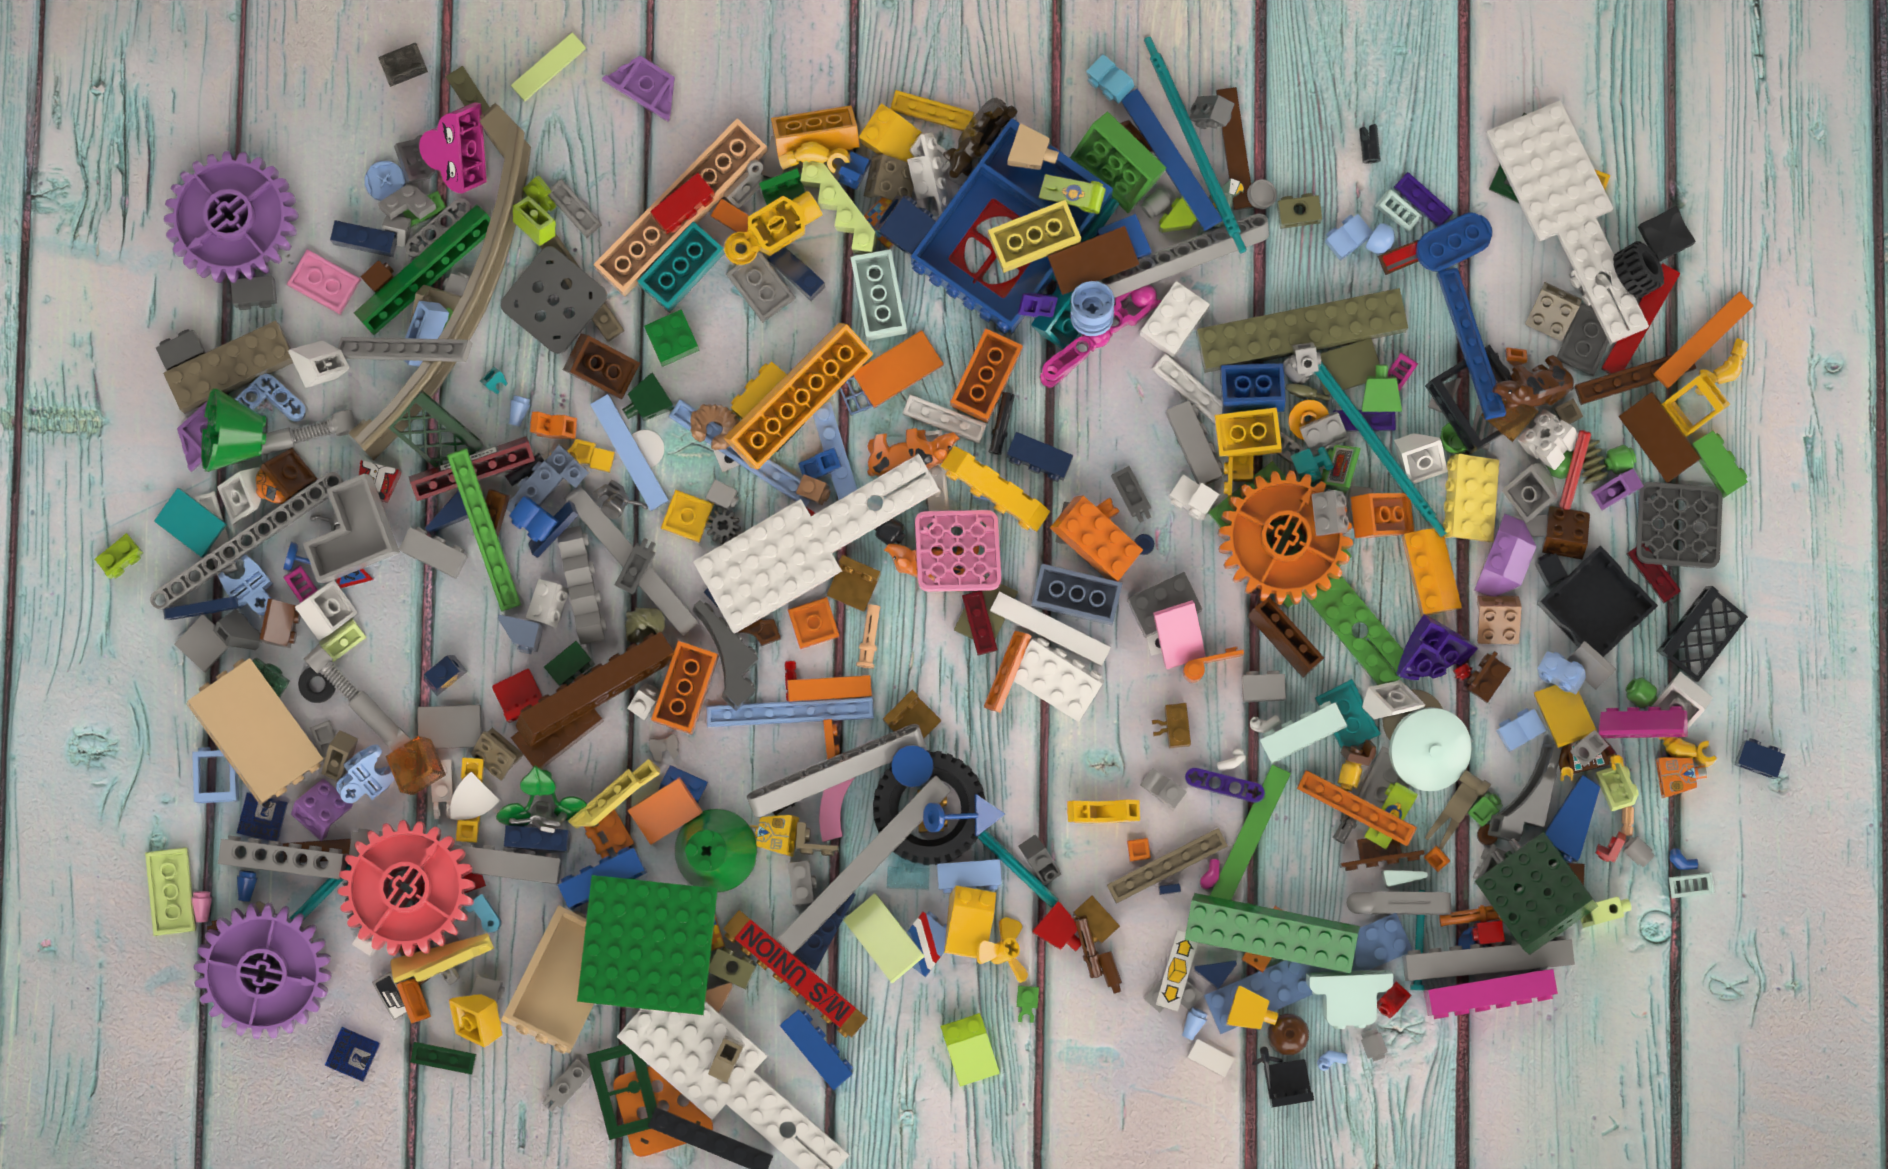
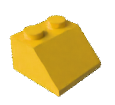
M482 994L449 999L455 1034L484 1048L502 1036L501 1021L497 1009L498 1005L494 999Z

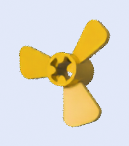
M1008 917L1002 918L999 921L1000 941L997 943L985 940L980 942L977 946V962L983 964L991 960L994 964H1001L1008 961L1015 977L1022 983L1027 979L1028 973L1016 959L1020 953V947L1016 938L1023 928L1021 922Z

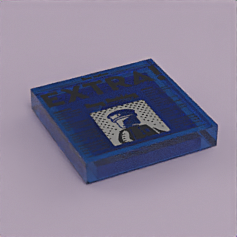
M247 793L236 833L266 841H279L288 802L270 798L260 805L251 793Z
M341 1027L325 1066L364 1082L381 1043Z

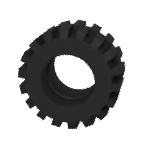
M1636 241L1614 254L1613 264L1617 277L1624 288L1634 297L1642 298L1664 284L1661 264L1646 244Z

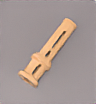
M868 604L863 642L859 645L860 655L856 666L874 669V652L877 651L875 639L881 607Z

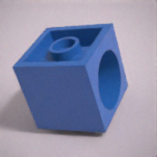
M1136 214L1097 229L1096 236L1125 226L1137 259L1150 255L1152 252Z

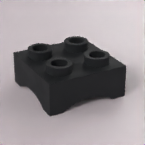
M1677 206L1638 226L1644 241L1656 255L1659 262L1692 246L1696 242L1685 225Z

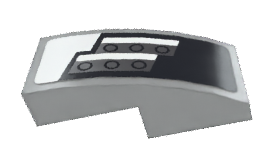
M391 972L372 981L394 1021L407 1014L396 985L398 983H394Z

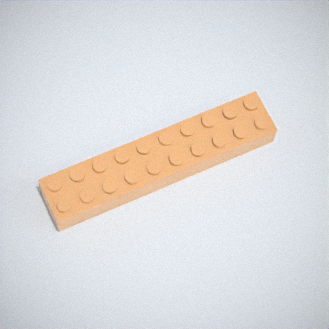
M736 119L593 264L595 269L626 297L638 284L637 281L693 221L697 224L724 197L723 194L747 171L749 162L753 160L759 161L767 153V146L739 119ZM699 173L714 191V200L708 206L700 207L697 210L698 213L692 219H685L681 223L682 226L676 232L666 234L651 216L650 211L695 174Z

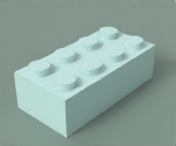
M891 249L852 256L851 264L866 340L871 341L907 334Z
M1328 701L1319 706V711L1312 713L1310 710L1300 715L1301 720L1295 723L1293 720H1290L1281 725V730L1275 732L1272 729L1262 734L1263 739L1260 741L1271 763L1273 764L1346 728L1347 724L1336 703L1331 704Z

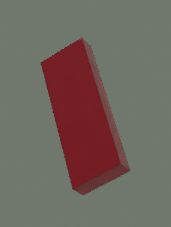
M1636 547L1626 554L1663 604L1681 592L1662 565L1640 562L1636 556ZM1644 547L1646 551H1650L1652 553L1649 547Z
M982 590L962 595L977 656L998 651Z

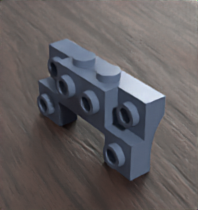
M558 445L543 463L539 461L532 468L534 473L529 479L525 477L519 483L520 489L508 503L507 510L511 513L524 496H528L541 506L563 479H566L572 486L577 488L581 481L589 475L590 471L578 462L565 448Z

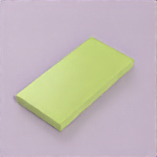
M188 848L145 852L153 936L196 931L195 914L191 899L193 892Z
M876 893L843 919L892 983L925 957Z

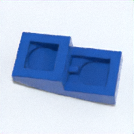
M835 448L816 454L815 457L798 463L802 476L807 475L815 479L842 467Z

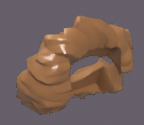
M703 404L697 411H693L691 414L690 431L695 440L702 442L706 439L707 425L710 422H715L722 426L723 430L721 434L713 438L711 449H726L730 445L723 437L740 420L737 419V416L728 407L717 406L716 404Z

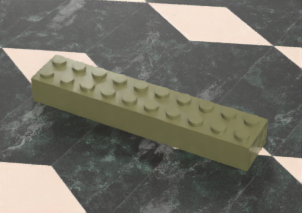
M1400 288L1199 328L1197 329L1196 336L1204 373L1221 370V365H1247L1294 355L1293 345L1313 342L1317 351L1356 343L1370 338L1376 339L1406 333L1408 324Z

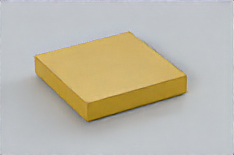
M675 490L661 529L700 543L714 503Z

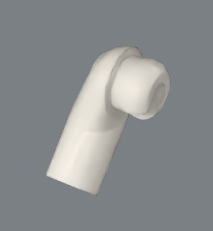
M1242 748L1233 750L1234 758L1217 762L1219 771L1234 769L1245 761L1246 755H1244V750Z

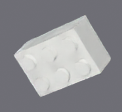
M1176 281L1142 328L1140 336L1174 359L1208 311L1210 304Z

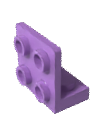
M321 779L295 801L291 815L322 841L327 837L330 826L349 811L353 804L344 802L337 790L325 779Z

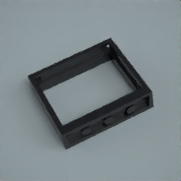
M1490 345L1486 346L1485 351L1497 383L1513 380L1509 369L1500 361L1498 353H1495ZM1463 360L1433 378L1425 387L1471 455L1527 421L1535 412L1531 406L1520 405L1515 408L1520 417L1480 440L1442 383L1467 368L1466 361Z

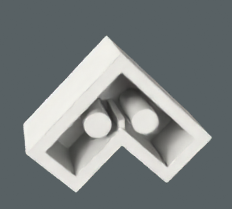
M1183 475L1169 495V499H1171L1170 503L1179 509L1183 507L1188 510V515L1192 518L1204 520L1217 501L1219 494L1205 484L1201 483L1199 485Z

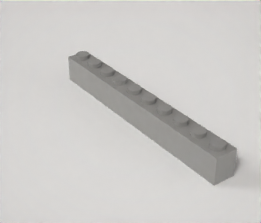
M359 828L358 832L352 831L349 855L358 857L360 854L354 846L357 841L365 845L370 844L367 835L370 830ZM379 831L380 837L383 836L382 831ZM462 842V846L454 845L451 851L455 849H463L466 855L459 864L471 865L473 868L471 873L559 884L562 859L557 858L558 854L545 853V856H537L536 851L524 850V854L516 853L514 848L504 847L503 851L495 850V846L483 845V848H476L474 843Z

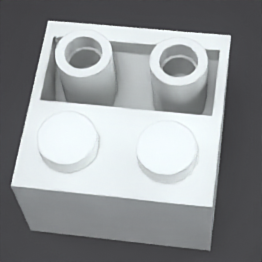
M322 340L288 351L306 388L338 379L350 369L342 351Z

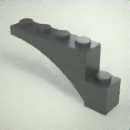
M699 600L694 605L692 611L702 621L717 647L724 674V691L721 697L737 711L754 695V684L750 679H744L743 676L757 663V653L752 647H747L742 642L743 639L738 633L734 634L728 628V624L723 618H718L713 613L714 610L708 603H703Z
M1543 743L1540 757L1526 786L1509 806L1499 814L1492 815L1488 831L1489 836L1506 841L1514 838L1517 842H1520L1524 824L1534 827H1545L1562 747L1558 748L1556 744Z

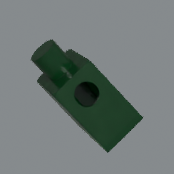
M652 372L627 394L632 403L622 410L628 419L639 413L643 421L673 410L674 405Z

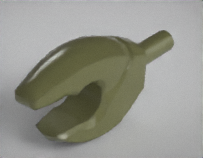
M1286 384L1285 387L1290 394L1301 399L1315 400V398L1326 401L1330 399V396L1319 394L1317 389L1309 386Z

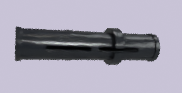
M1002 392L996 424L991 432L993 436L988 452L995 455L1002 454L1003 443L1008 435L1006 431L1015 395L1012 393Z

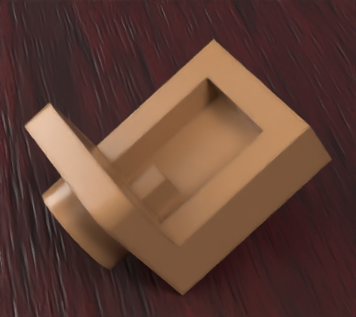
M803 475L796 494L819 505H823L824 501L826 502L829 499L831 490H829L830 486L827 483Z

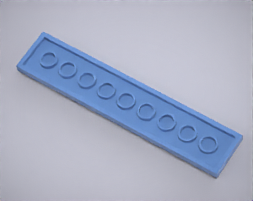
M1393 913L1360 928L1352 971L1371 970L1413 950L1397 913ZM1285 960L1266 968L1263 973L1259 971L1206 994L1204 998L1220 1034L1237 1028L1236 1026L1226 1025L1237 986H1242L1269 1000L1267 1010L1276 1011L1313 995L1312 990L1306 984V973L1340 971Z

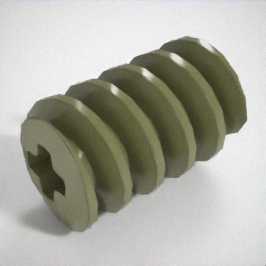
M1590 439L1581 469L1586 470L1581 474L1582 477L1588 478L1583 482L1584 484L1603 480L1608 475V472H1601L1606 467V464H1599V461L1604 459V456H1597V453L1602 451L1601 448H1595V445L1600 443L1599 440Z

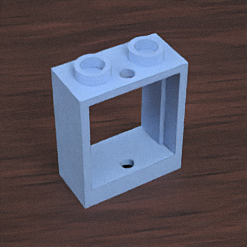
M210 747L198 748V752H192L194 802L239 801V776L230 763V792L201 793L200 758L225 756L220 750L211 751Z

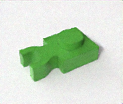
M1018 986L1016 1007H1022V1011L1018 1016V1022H1022V1016L1028 1014L1030 1016V1023H1034L1032 1008H1038L1039 987Z

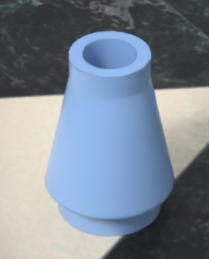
M514 395L510 403V420L508 424L521 427V423L530 407V399Z
M1192 1007L1191 1011H1188L1182 1036L1193 1040L1207 1021V1013Z

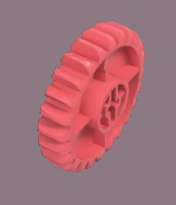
M401 820L398 824V830L395 832L391 825L385 823L382 827L383 836L380 837L370 830L367 833L370 844L365 845L359 841L354 844L356 850L360 853L358 857L352 855L345 857V861L352 866L351 871L344 870L339 873V877L348 881V885L340 887L337 890L338 894L349 898L348 901L340 906V909L345 913H354L347 921V925L351 928L362 926L358 933L360 940L365 941L373 936V949L380 950L387 942L388 954L395 956L402 946L405 955L412 957L415 953L416 945H418L423 953L428 954L431 950L430 941L433 940L443 947L446 944L443 935L445 931L452 935L459 933L453 922L455 920L465 922L468 920V916L461 911V907L474 904L473 899L464 895L465 891L475 888L473 881L464 879V876L471 873L473 868L469 864H459L466 853L463 849L451 851L455 843L453 837L447 836L439 842L441 837L440 828L433 827L426 834L425 824L422 821H418L411 831L408 822ZM408 869L403 877L399 875L394 878L398 872ZM418 872L412 883L409 885L413 888L412 893L408 894L405 892L398 901V903L394 905L401 896V894L404 892L400 888L401 884L403 882L409 884L415 876V874ZM392 880L393 882L391 887H393L394 890L389 896L388 887L390 881ZM424 881V882H425V892H424L423 896L421 897V896H420V894H421V889H419V887H420V885L422 884V882ZM420 899L415 905L405 908L410 900L416 901Z

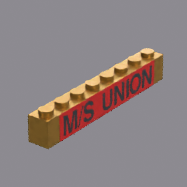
M740 910L723 928L726 931L724 935L732 943L738 941L742 945L740 949L749 957L752 954L757 957L756 963L764 970L770 968L774 972L772 976L781 984L784 981L789 984L790 988L788 990L796 997L802 995L806 999L804 1003L813 1011L816 1008L823 1014L820 1017L828 1024L834 1022L838 1026L837 1031L845 1038L848 1035L852 1038L867 1021L868 1018Z

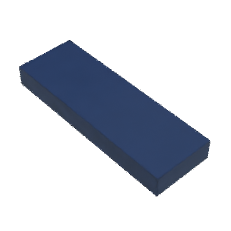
M568 501L553 516L559 522L544 541L538 540L536 542L532 539L530 540L528 545L533 556L538 558L578 517V512L573 502Z

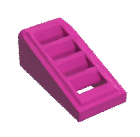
M1402 352L1388 371V376L1393 374L1402 380L1400 384L1397 382L1399 391L1418 365L1416 361ZM1402 360L1408 365H1410L1411 368L1407 369L1399 362ZM1398 367L1400 370L1405 372V377L1399 374L1394 369Z
M301 565L283 576L300 602L318 591ZM301 573V578L295 582L291 581L292 578ZM306 580L307 584L297 590L296 586ZM310 587L312 591L302 597L300 593Z

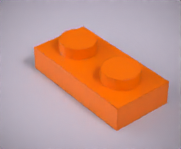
M832 719L823 720L827 760L840 754L839 744H834V736H838L837 724H832Z

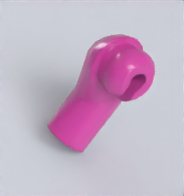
M1218 859L1209 860V870L1200 879V885L1205 890L1210 889L1219 880L1220 861Z

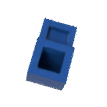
M850 151V163H845L844 166H841L838 173L841 174L838 182L857 190L868 170L871 160Z

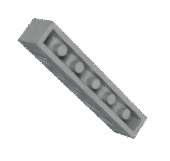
M228 835V839H221L218 864L334 879H342L339 877V873L347 868L345 857L348 854H342V849L330 848L329 852L322 851V847L309 846V849H301L302 844L289 843V847L281 846V842L269 840L268 844H261V839L248 838V842L240 841L241 837L230 835ZM242 846L247 851L243 858L239 855V850ZM262 849H265L267 852L264 860H261L259 857ZM283 851L287 854V860L284 863L279 858ZM302 854H305L308 859L305 865L300 863ZM324 856L328 860L325 868L320 865V860Z

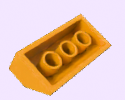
M851 105L771 118L778 157L792 150L796 152L797 148L806 142H817L828 148L830 153L836 148L852 150L853 148L860 147L857 124Z
M1434 528L1404 534L1401 538L1421 617L1424 614L1430 616L1462 608L1445 537H1440Z

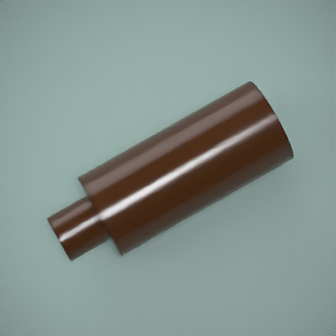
M1112 951L1100 954L1098 959L1107 987L1112 988L1113 994L1121 992L1119 984L1122 981Z

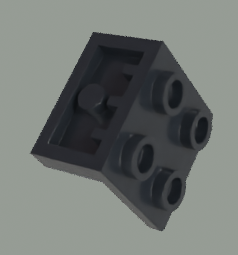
M1305 1059L1269 1065L1272 1088L1269 1089L1267 1084L1271 1108L1314 1101Z

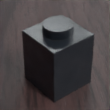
M1547 553L1538 558L1540 562L1535 566L1546 587L1568 576L1556 553L1552 556L1550 553Z

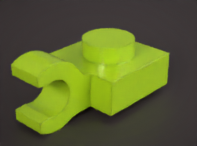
M540 175L536 176L523 188L526 195L537 204L540 203V207L546 212H552L557 207L548 196L552 191Z

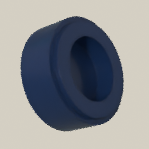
M1141 534L1134 540L1143 549L1140 555H1148L1153 551L1155 543L1150 535Z

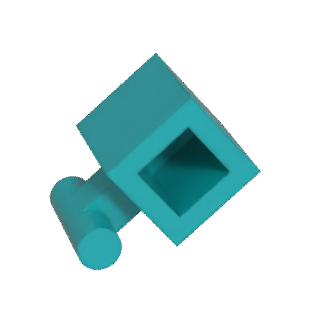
M1320 447L1317 450L1319 455L1313 457L1310 448L1290 456L1300 480H1302L1305 474L1311 475V483L1322 478L1319 470L1320 467L1325 466L1326 470H1331L1334 467L1325 447Z

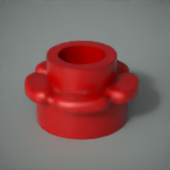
M1468 663L1453 670L1456 675L1454 678L1463 680L1472 675L1470 671L1473 667H1470Z

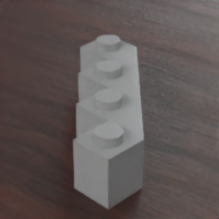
M581 526L567 528L558 536V545L563 559L564 573L569 588L570 602L580 645L605 640L604 631H607L605 618L601 619L598 605L601 602L600 592L595 590L592 574H595L593 561L589 562L586 548L589 545L588 535L582 532Z

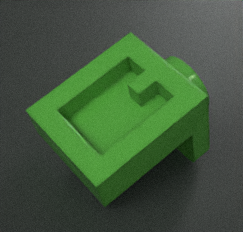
M1488 791L1467 813L1483 827L1491 819L1492 815H1496L1503 805L1501 799L1496 794H1491Z

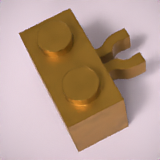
M1187 704L1165 705L1166 721L1152 720V725L1158 724L1160 726H1167V728L1153 732V737L1167 733L1169 749L1189 747L1191 739Z

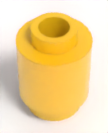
M1345 760V763L1342 764L1337 784L1341 785L1340 787L1346 791L1352 792L1353 789H1357L1362 773V764Z

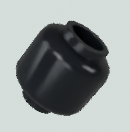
M895 518L874 529L876 531L875 536L886 545L900 544L906 536L903 533L905 530L904 524Z

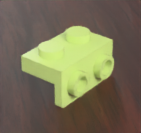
M1616 763V770H1613L1611 767L1596 772L1595 777L1611 812L1635 804L1639 793L1637 786L1631 782L1630 771L1627 766L1622 767L1620 763Z

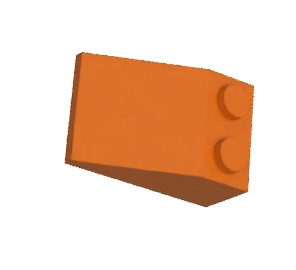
M1369 493L1350 497L1355 538L1398 536L1414 532L1411 501L1405 493Z

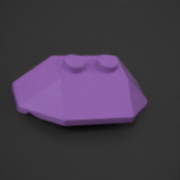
M1504 514L1474 591L1496 597L1522 585L1536 550V544L1523 520Z

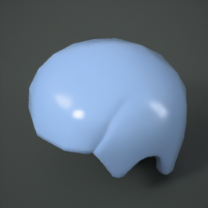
M1380 223L1370 236L1366 249L1376 254L1384 253L1390 249L1395 237L1392 227L1385 223Z

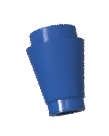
M239 871V875H237L239 901H251L258 879L256 872Z

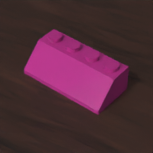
M1680 706L1669 707V710H1661V707H1648V711H1640L1639 707H1629L1627 711H1619V708H1606V712H1601L1599 735L1604 739L1688 737L1687 711L1682 710Z

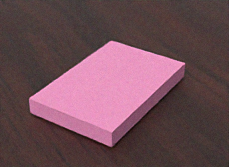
M307 249L286 285L341 315L361 279Z
M1192 600L1153 613L1166 669L1186 664L1194 659L1206 657L1195 603Z

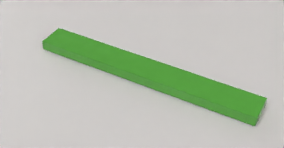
M464 448L449 453L447 457L500 610L502 612L520 606L521 602L468 450Z
M1273 764L1271 765L1262 784L1265 797L1261 802L1253 803L1210 896L1228 900L1232 899L1291 773Z

